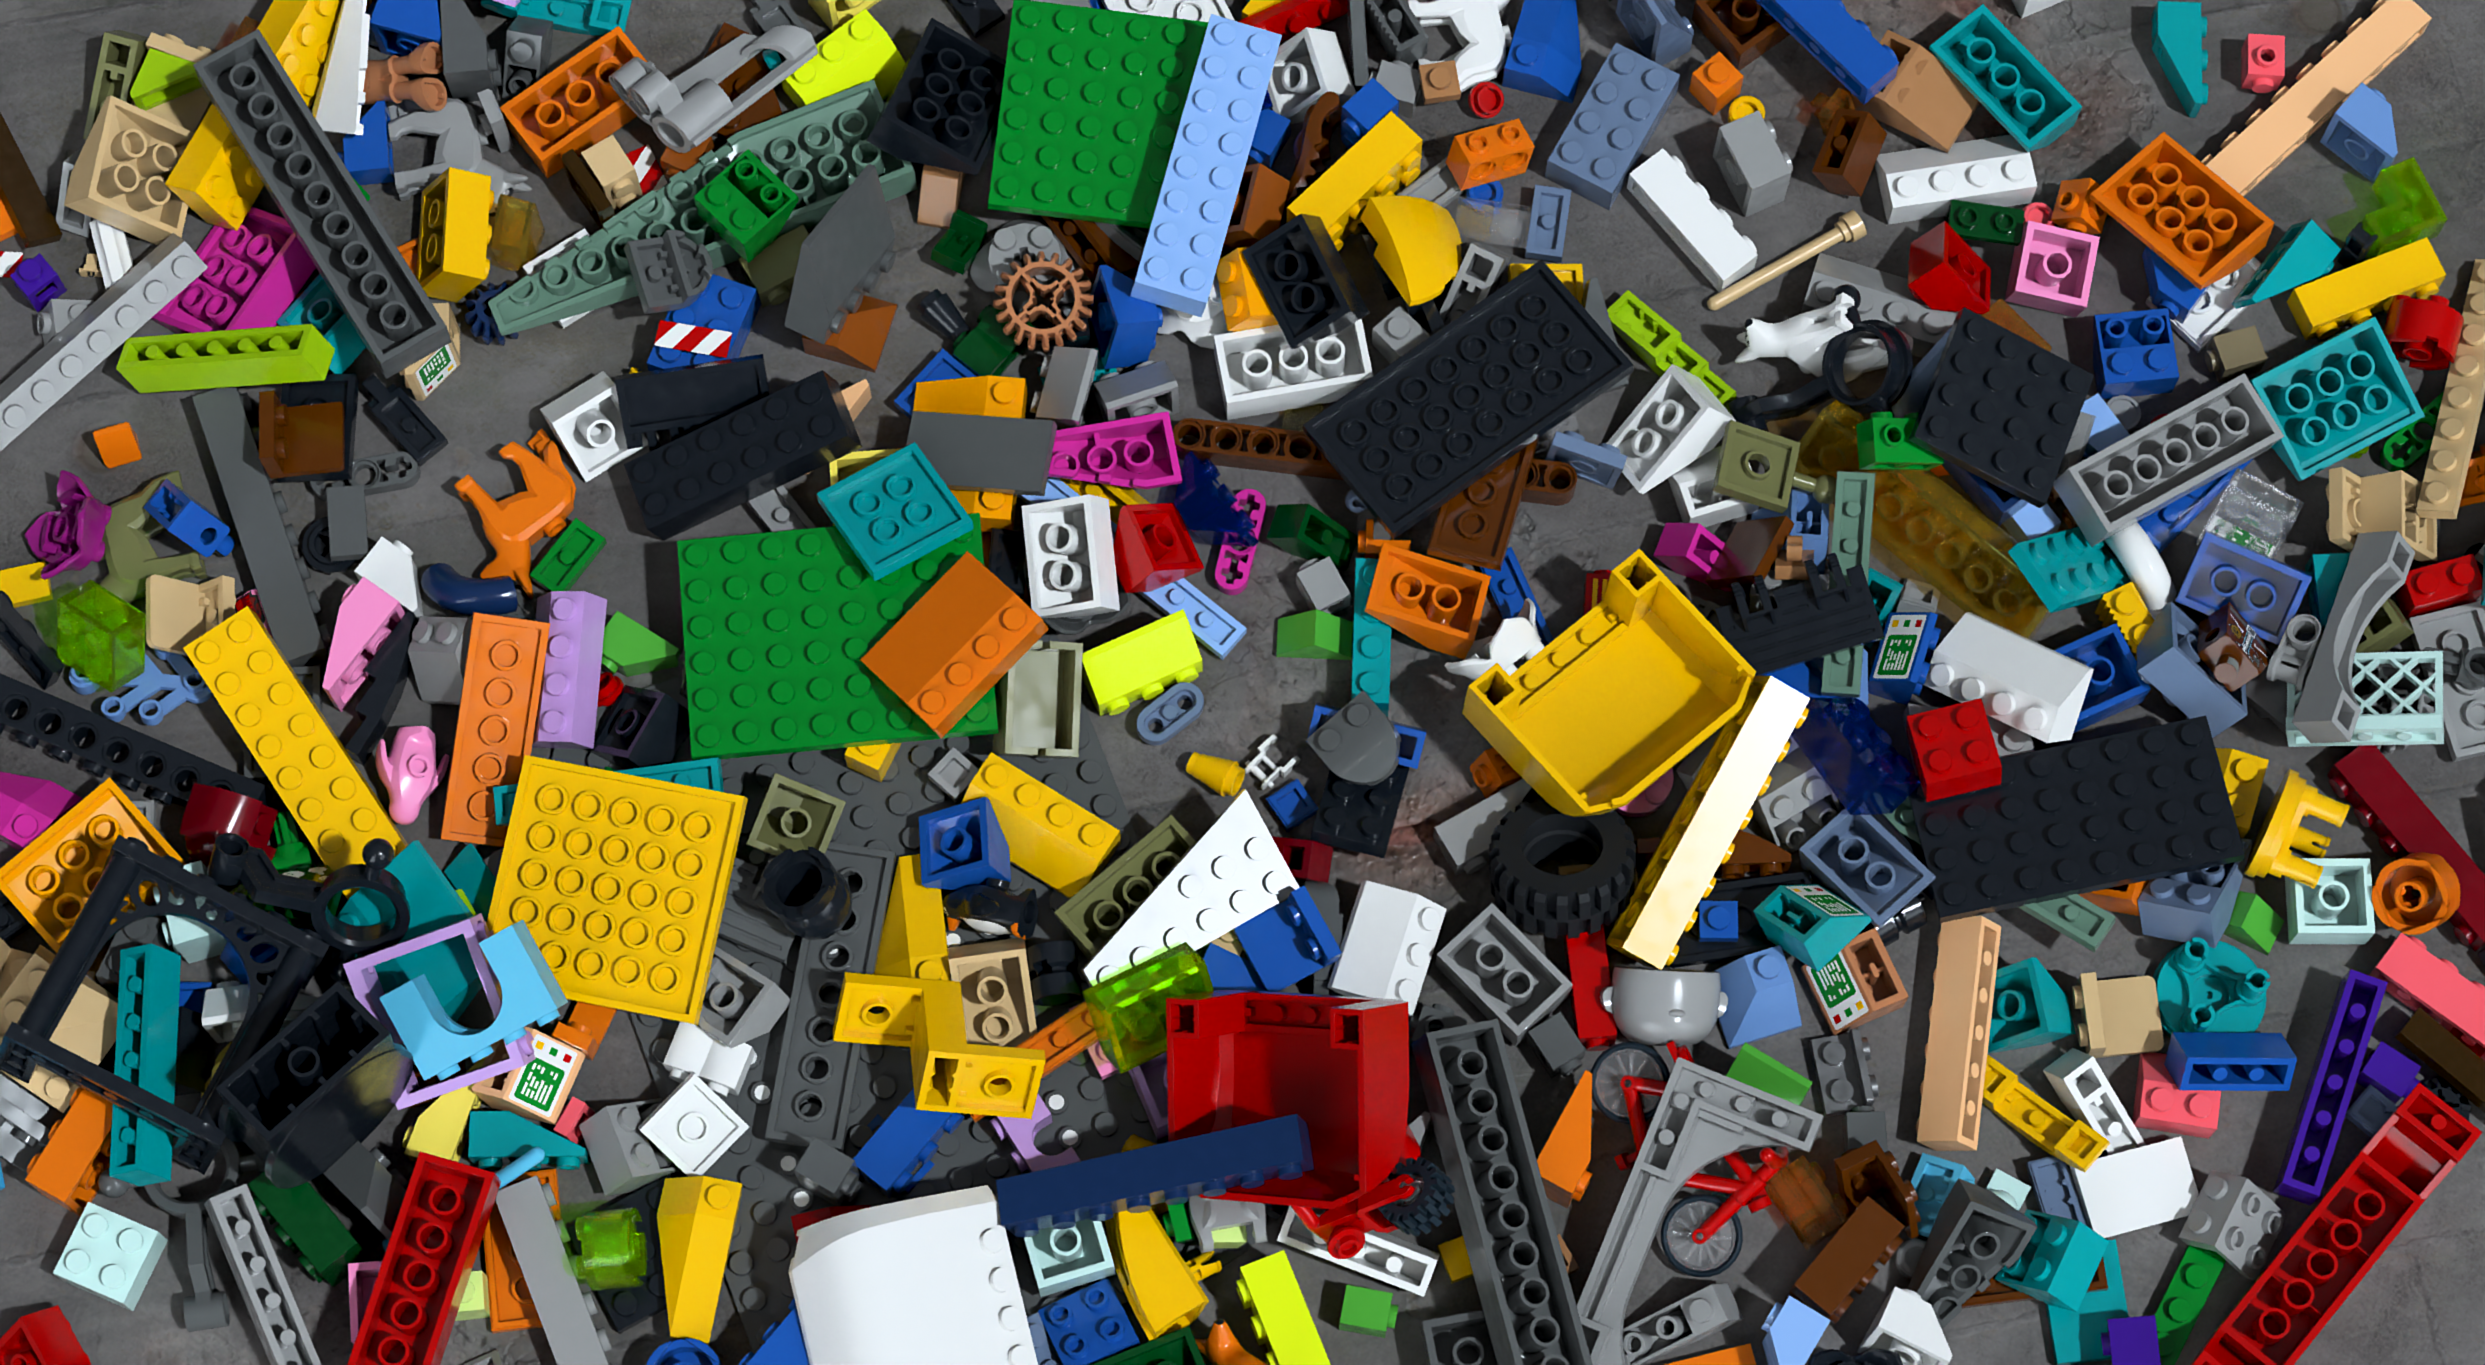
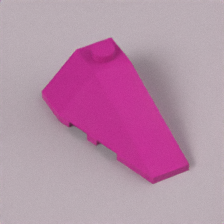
M1169 411L1056 430L1048 476L1138 489H1151L1182 483Z
M0 771V841L21 852L82 801L83 798L50 780Z

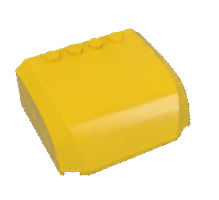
M1639 548L1611 571L1603 601L1520 666L1513 674L1509 676L1496 663L1472 682L1467 689L1462 714L1506 762L1552 807L1564 815L1572 817L1600 815L1627 805L1741 711L1756 671Z

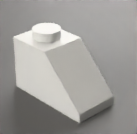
M381 537L354 572L359 581L365 577L398 600L405 613L408 610L414 613L419 621L420 616H423L418 570L411 557L413 552L398 540L391 543L384 537Z

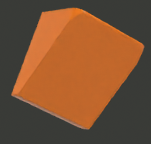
M129 422L92 432L107 468H114L142 459L137 434Z

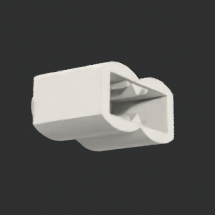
M680 1022L663 1065L670 1072L669 1077L674 1081L682 1083L694 1072L717 1096L726 1098L728 1093L739 1095L755 1051L752 1046L746 1043L730 1048L703 1031L701 1027Z

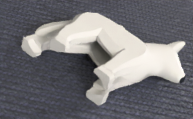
M1407 0L1408 6L1422 27L1449 25L1459 44L1464 48L1442 61L1418 59V67L1419 65L1455 60L1461 93L1480 82H1487L1496 78L1505 67L1507 60L1506 48L1510 47L1512 43L1510 28L1508 25L1502 26L1499 12L1510 0H1434L1430 2Z
M1843 292L1837 295L1836 300L1829 305L1807 311L1774 324L1755 318L1747 319L1745 321L1746 331L1738 334L1736 337L1737 340L1745 343L1746 348L1737 356L1735 362L1745 363L1759 357H1787L1798 364L1803 373H1812L1816 377L1822 376L1823 355L1829 341L1833 337L1853 328V324L1846 318L1845 314H1847L1849 307L1854 306V299ZM1901 330V332L1906 337L1911 350H1913L1912 337ZM1858 338L1851 344L1843 363V375L1846 383L1858 378L1864 372L1888 367V354L1881 339Z

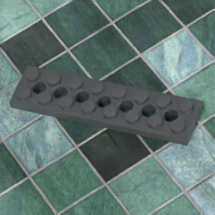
M830 842L825 855L836 871L842 874L844 878L855 875L862 880L860 890L852 893L851 913L856 917V921L852 928L840 930L827 939L807 940L802 938L765 1139L766 1141L808 1147L813 1138L816 1137L838 1151L843 1152L862 1043L833 1041V1038L826 1042L815 1039L814 1030L819 1024L830 1023L834 1026L838 1002L835 1004L824 1003L820 999V995L823 989L828 986H837L841 989L845 972L875 975L896 852ZM835 949L847 951L849 954L847 963L842 967L831 966L827 962V957L831 951ZM815 1060H822L829 1066L828 1073L821 1079H813L807 1075L808 1065ZM810 1097L817 1098L822 1103L820 1112L813 1117L804 1116L800 1112L801 1103Z

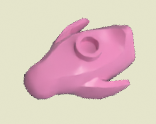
M400 727L393 739L388 757L384 739H380L377 746L376 769L380 780L389 794V814L391 819L401 825L414 823L419 815L421 805L442 782L448 767L449 755L445 754L436 768V737L429 727Z

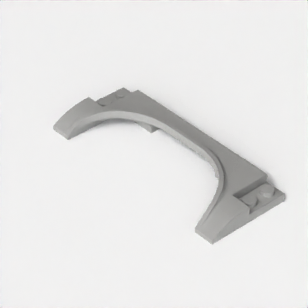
M1680 1057L1677 1058L1577 1304L1593 1365H1626L1623 1352V1325L1626 1308L1661 1219L1681 1187L1708 1164L1737 1151L1769 1146L1793 1148L1810 1153L1824 1115Z

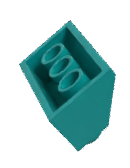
M1984 4L1929 46V50L2027 152L2049 146L2075 125L2082 106Z

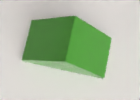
M1317 609L1278 619L1276 657L1351 660L1353 622Z
M2239 891L2230 922L2223 934L2268 956L2284 920L2257 894Z

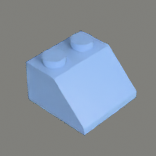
M1791 1296L1788 1297L1784 1305L1776 1302L1761 1327L1762 1330L1767 1332L1762 1345L1768 1365H1805L1831 1320Z

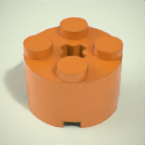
M2416 852L2389 863L2378 874L2379 876L2372 890V903L2379 919L2388 927H2392L2407 935H2418L2432 930L2446 922L2460 906V884L2458 877L2452 867L2438 854ZM2411 890H2419L2421 897H2413Z

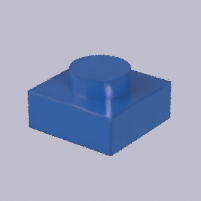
M1699 901V942L1738 941V901Z

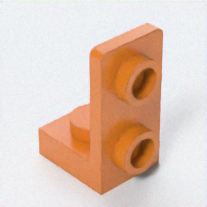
M577 1002L567 1024L558 1021L552 1037L583 1052L586 1055L585 1058L593 1061L617 1009Z

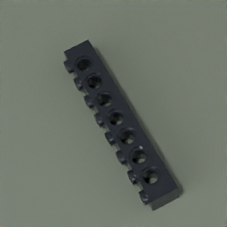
M0 673V735L3 731L15 735L14 740L30 749H35L37 745L49 750L48 754L56 760L69 764L71 759L83 764L82 769L99 778H103L104 774L117 778L116 783L119 786L132 792H137L138 788H141L151 793V799L168 807L174 802L186 809L191 791L182 792L181 786L186 780L191 778L197 779L198 784L226 789L257 799L266 806L273 796L266 785ZM18 708H28L23 718L12 720V715ZM55 721L61 722V727L56 733L46 734L49 724ZM91 735L95 736V741L90 747L85 749L79 748L83 738ZM129 750V756L125 761L121 763L113 762L117 752ZM156 764L163 765V770L158 776L147 777L150 767Z

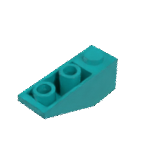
M2157 1L2151 16L2152 51L2188 117L2196 118L2201 105H2206L2208 100V83H2202V71H2206L2208 63V51L2202 49V38H2205L2207 34V16H2201V3Z
M470 1111L468 1158L474 1165H479L478 1168L487 1171L501 1170L502 1165H509L534 1147L542 1148L545 1152V1157L528 1171L541 1169V1164H556V1168L560 1170L580 1169V1164H590V1155L584 1147L510 1111Z

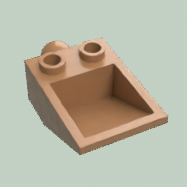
M1887 30L1879 43L1889 46L1895 52L1899 61L1896 77L1865 105L1851 93V107L1860 111H1869L1875 119L1948 153L1980 102L1937 57L1920 44Z

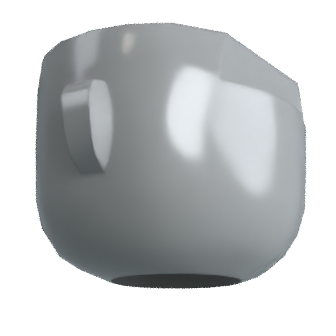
M1617 966L1613 968L1611 986L1604 987L1600 991L1601 1005L1605 1011L1613 1014L1619 1031L1628 1040L1645 1045L1667 1046L1666 1044L1671 1041H1675L1677 1046L1698 1044L1710 1034L1717 1022V1018L1723 1016L1728 1005V997L1726 993L1721 991L1720 973L1714 971L1668 968L1659 970L1646 967Z

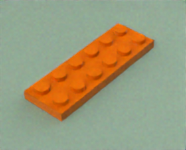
M473 612L440 839L504 847L508 826L500 827L496 825L493 787L518 784L524 756H531L550 629L549 622Z

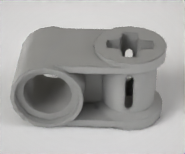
M2300 614L2290 620L2278 648L2270 659L2266 674L2267 680L2274 682L2276 679L2296 685L2297 689L2303 692L2306 677L2309 675L2317 646L2323 635L2320 622L2316 617L2310 614ZM2303 633L2314 634L2313 638L2308 641L2297 639Z

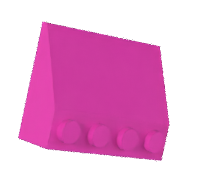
M251 207L238 231L214 225L195 252L208 268L155 314L152 319L176 334L276 327L278 324L276 321L285 313L316 267L285 218Z

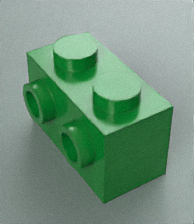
M1875 412L1870 414V419L1856 425L1859 469L1928 471L1944 464V459L1909 441L1919 412L1905 414L1904 418H1893L1892 412Z

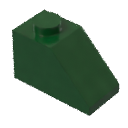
M1279 504L1266 538L1289 554L1307 560L1319 558L1321 561L1330 556L1336 569L1347 570L1358 536L1310 504Z

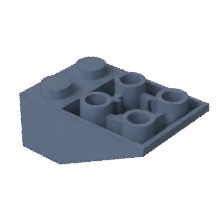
M2240 838L2245 853L2243 861L2149 880L2137 900L2143 935L2185 943L2188 940L2190 942L2194 937H2200L2208 943L2209 947L2215 948L2230 922L2252 848V840Z

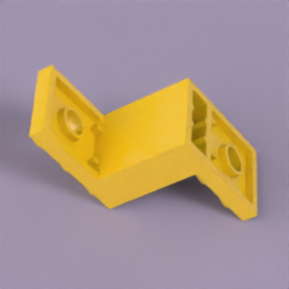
M845 972L832 1031L833 1041L910 1047L916 1110L1032 1119L1046 1061L1045 1051L967 1044L960 982ZM882 1006L886 1008L882 1013L874 1014L868 1011L872 1007ZM997 1078L1007 1079V1081L1004 1082V1084L1002 1085H994L990 1083L992 1080Z

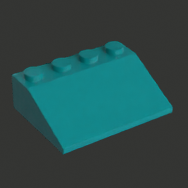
M2376 317L2359 322L2248 379L2284 435L2272 448L2298 482L2425 416Z
M419 840L411 842L392 860L389 866L384 868L401 882L410 906L409 928L399 942L474 916ZM360 888L349 898L336 918L354 926H375L390 920L396 910L393 903L382 893L368 888ZM463 934L374 965L385 994L424 974L444 1011L455 1022H457L483 986Z

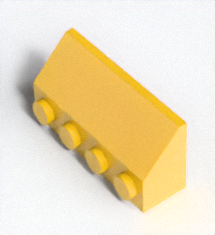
M992 752L970 782L961 802L962 804L987 797L990 800L1009 846L1010 863L1069 899L1103 871L1121 843L1120 830Z

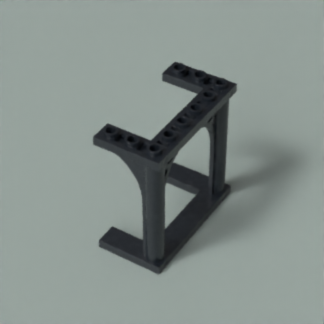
M119 835L110 850L96 886L17 1024L12 1022L6 1031L0 1045V1070L28 1084L39 1065L179 1137L172 1150V1158L205 1174L227 1136L218 1126L219 1112L223 1103L216 1088L277 1035L301 989H306L330 945L323 942L324 940L318 933L310 929L300 930L288 924L289 920L282 914L272 910L266 912L254 906V902L246 895L239 892L231 894L218 887V882L205 874L195 875L185 870L184 865L179 860L168 855L161 857L149 851V847L143 841L134 837L126 839ZM144 881L155 884L159 890L160 901L155 906L146 905L139 896L138 889ZM169 892L177 899L182 898L184 903L174 905L169 902ZM125 896L129 898L132 906L135 908V911L132 913L121 911L128 904V901L124 900ZM206 912L211 913L217 918L214 920L208 919ZM161 915L181 916L197 920L221 934L237 952L248 980L249 997L244 1020L193 1114L49 1041L102 947L114 934L125 926L148 917ZM115 918L116 922L110 925L112 919ZM241 929L244 931L243 934L255 937L245 942L238 938L237 931ZM270 944L277 949V957L268 963H258L252 960L250 951L258 945ZM272 972L274 976L273 978L269 975L266 977V985H262L257 980V973L266 974ZM258 995H262L260 1002H258Z

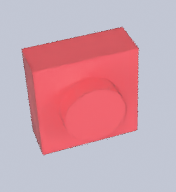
M572 1097L568 1105L563 1106L553 1130L559 1136L579 1145L583 1139L579 1125L593 1116L595 1112L585 1102Z

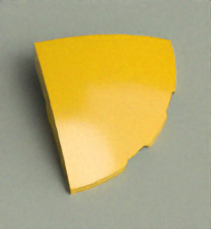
M1388 195L1369 198L1360 219L1378 243L1373 254L1403 299L1410 307L1425 303L1439 296L1443 292L1445 285L1451 279L1454 281L1462 261L1461 237L1449 211L1434 202L1411 196Z

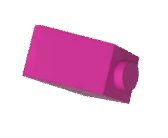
M1666 522L1653 556L1675 573L1707 584L1705 579L1725 543L1699 523ZM1731 587L1718 588L1724 591H1732Z

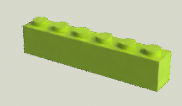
M313 324L132 337L125 341L116 369L139 393L324 381L335 348Z

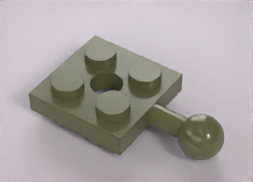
M1730 420L1725 427L1712 491L1783 514L1788 508L1792 487L1812 492L1813 498L1820 504L1834 503L1837 479L1831 475H1822L1815 479L1795 472L1800 442ZM1751 459L1759 461L1763 465L1765 473L1757 474L1753 472L1749 467L1748 461Z

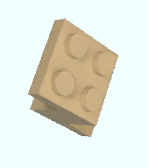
M2344 467L2329 469V483L2326 486V496L2329 501V518L2326 521V531L2329 541L2351 552L2358 533L2398 531L2415 551L2413 559L2423 565L2437 563V519L2419 518L2416 511L2422 482L2402 470L2360 478Z

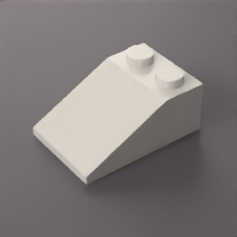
M1671 364L1606 444L1617 447L1621 454L1627 456L1622 473L1639 493L1644 494L1712 450L1724 436L1725 427L1729 421L1736 420L1699 377Z

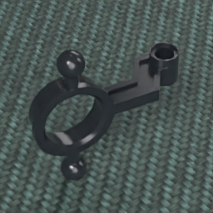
M1849 284L1840 285L1833 291L1831 303L1836 300L1837 295L1843 292L1854 299V306L1849 307L1847 314H1845L1846 318L1853 324V328L1833 337L1829 341L1823 355V375L1792 393L1757 398L1755 395L1744 396L1731 401L1725 408L1735 418L1736 422L1767 432L1769 430L1766 423L1799 417L1833 397L1857 412L1867 414L1875 412L1893 413L1891 407L1901 399L1910 383L1913 369L1910 345L1904 334L1888 322L1880 320L1861 321L1857 310L1861 303L1859 291ZM1873 333L1883 341L1886 347L1888 369L1880 388L1871 396L1860 399L1846 385L1843 375V363L1851 344L1859 337Z
M225 833L219 835L215 840L207 870L208 876L216 880L218 884L225 886L236 885L241 881L254 902L311 913L315 931L326 943L342 950L341 954L334 957L329 965V974L335 982L339 981L343 985L350 984L343 966L344 963L355 959L357 954H368L398 943L405 936L409 928L410 906L406 899L404 887L397 877L384 869L391 864L394 858L392 845L384 839L375 838L365 844L362 851L365 864L341 867L327 876L323 883L279 874L265 851L261 848L250 846L249 842L240 835ZM368 888L385 895L393 903L396 912L390 920L382 924L365 927L354 926L332 915L327 904L334 895L343 890Z

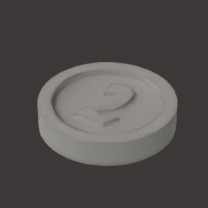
M2119 395L2111 398L2106 403L2128 432L2138 425L2141 418V409L2133 398Z

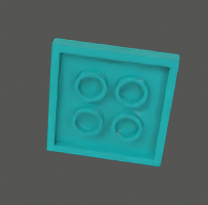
M915 442L817 493L819 504L874 581L973 530L972 519Z

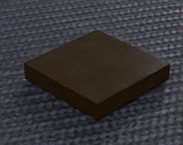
M571 149L561 155L569 184L601 229L603 228V223L615 216L612 204L577 154Z

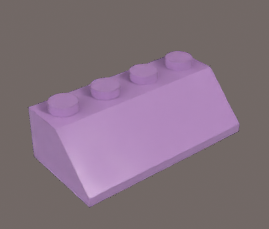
M551 591L537 598L535 620L549 622L550 629L532 748L594 749L607 599L586 591Z

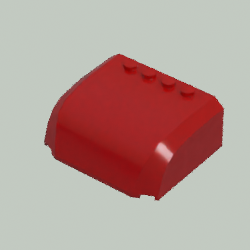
M1211 990L1166 998L1168 1142L1298 1114L1308 1124L1314 1170L1302 1172L1303 1175L1300 1178L1293 1180H1281L1278 1177L1264 1180L1265 1184L1257 1188L1248 1189L1237 1186L1226 1189L1227 1192L1220 1196L1207 1197L1200 1194L1198 1195L1199 1197L1333 1210L1372 1191L1389 1176L1399 1161L1406 1139L1409 1101L1408 1002L1400 999L1249 990Z

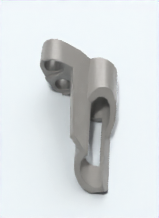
M781 25L773 27L762 36L743 33L670 81L662 72L656 69L653 62H645L636 56L609 76V81L619 97L642 121L652 126L657 137L666 146L679 153H687L818 54V49L811 32L797 26ZM763 49L775 50L786 58L783 63L732 102L718 85Z

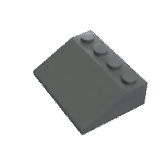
M868 164L801 245L784 326L823 345L833 333H840L846 322L847 315L850 312L853 314L857 312L864 294L874 291L881 273H888L896 258V253L892 252L895 233L874 165Z

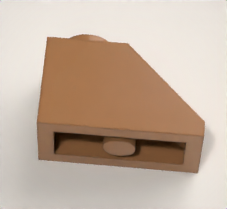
M924 164L917 219L919 225L949 229L952 214L959 207L965 173Z

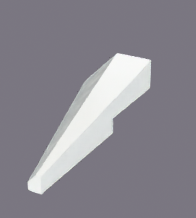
M367 0L342 1L311 111L323 132L363 136L364 125L360 124L359 121L361 105H364L366 95L363 92L365 71L367 69L370 15L366 14Z

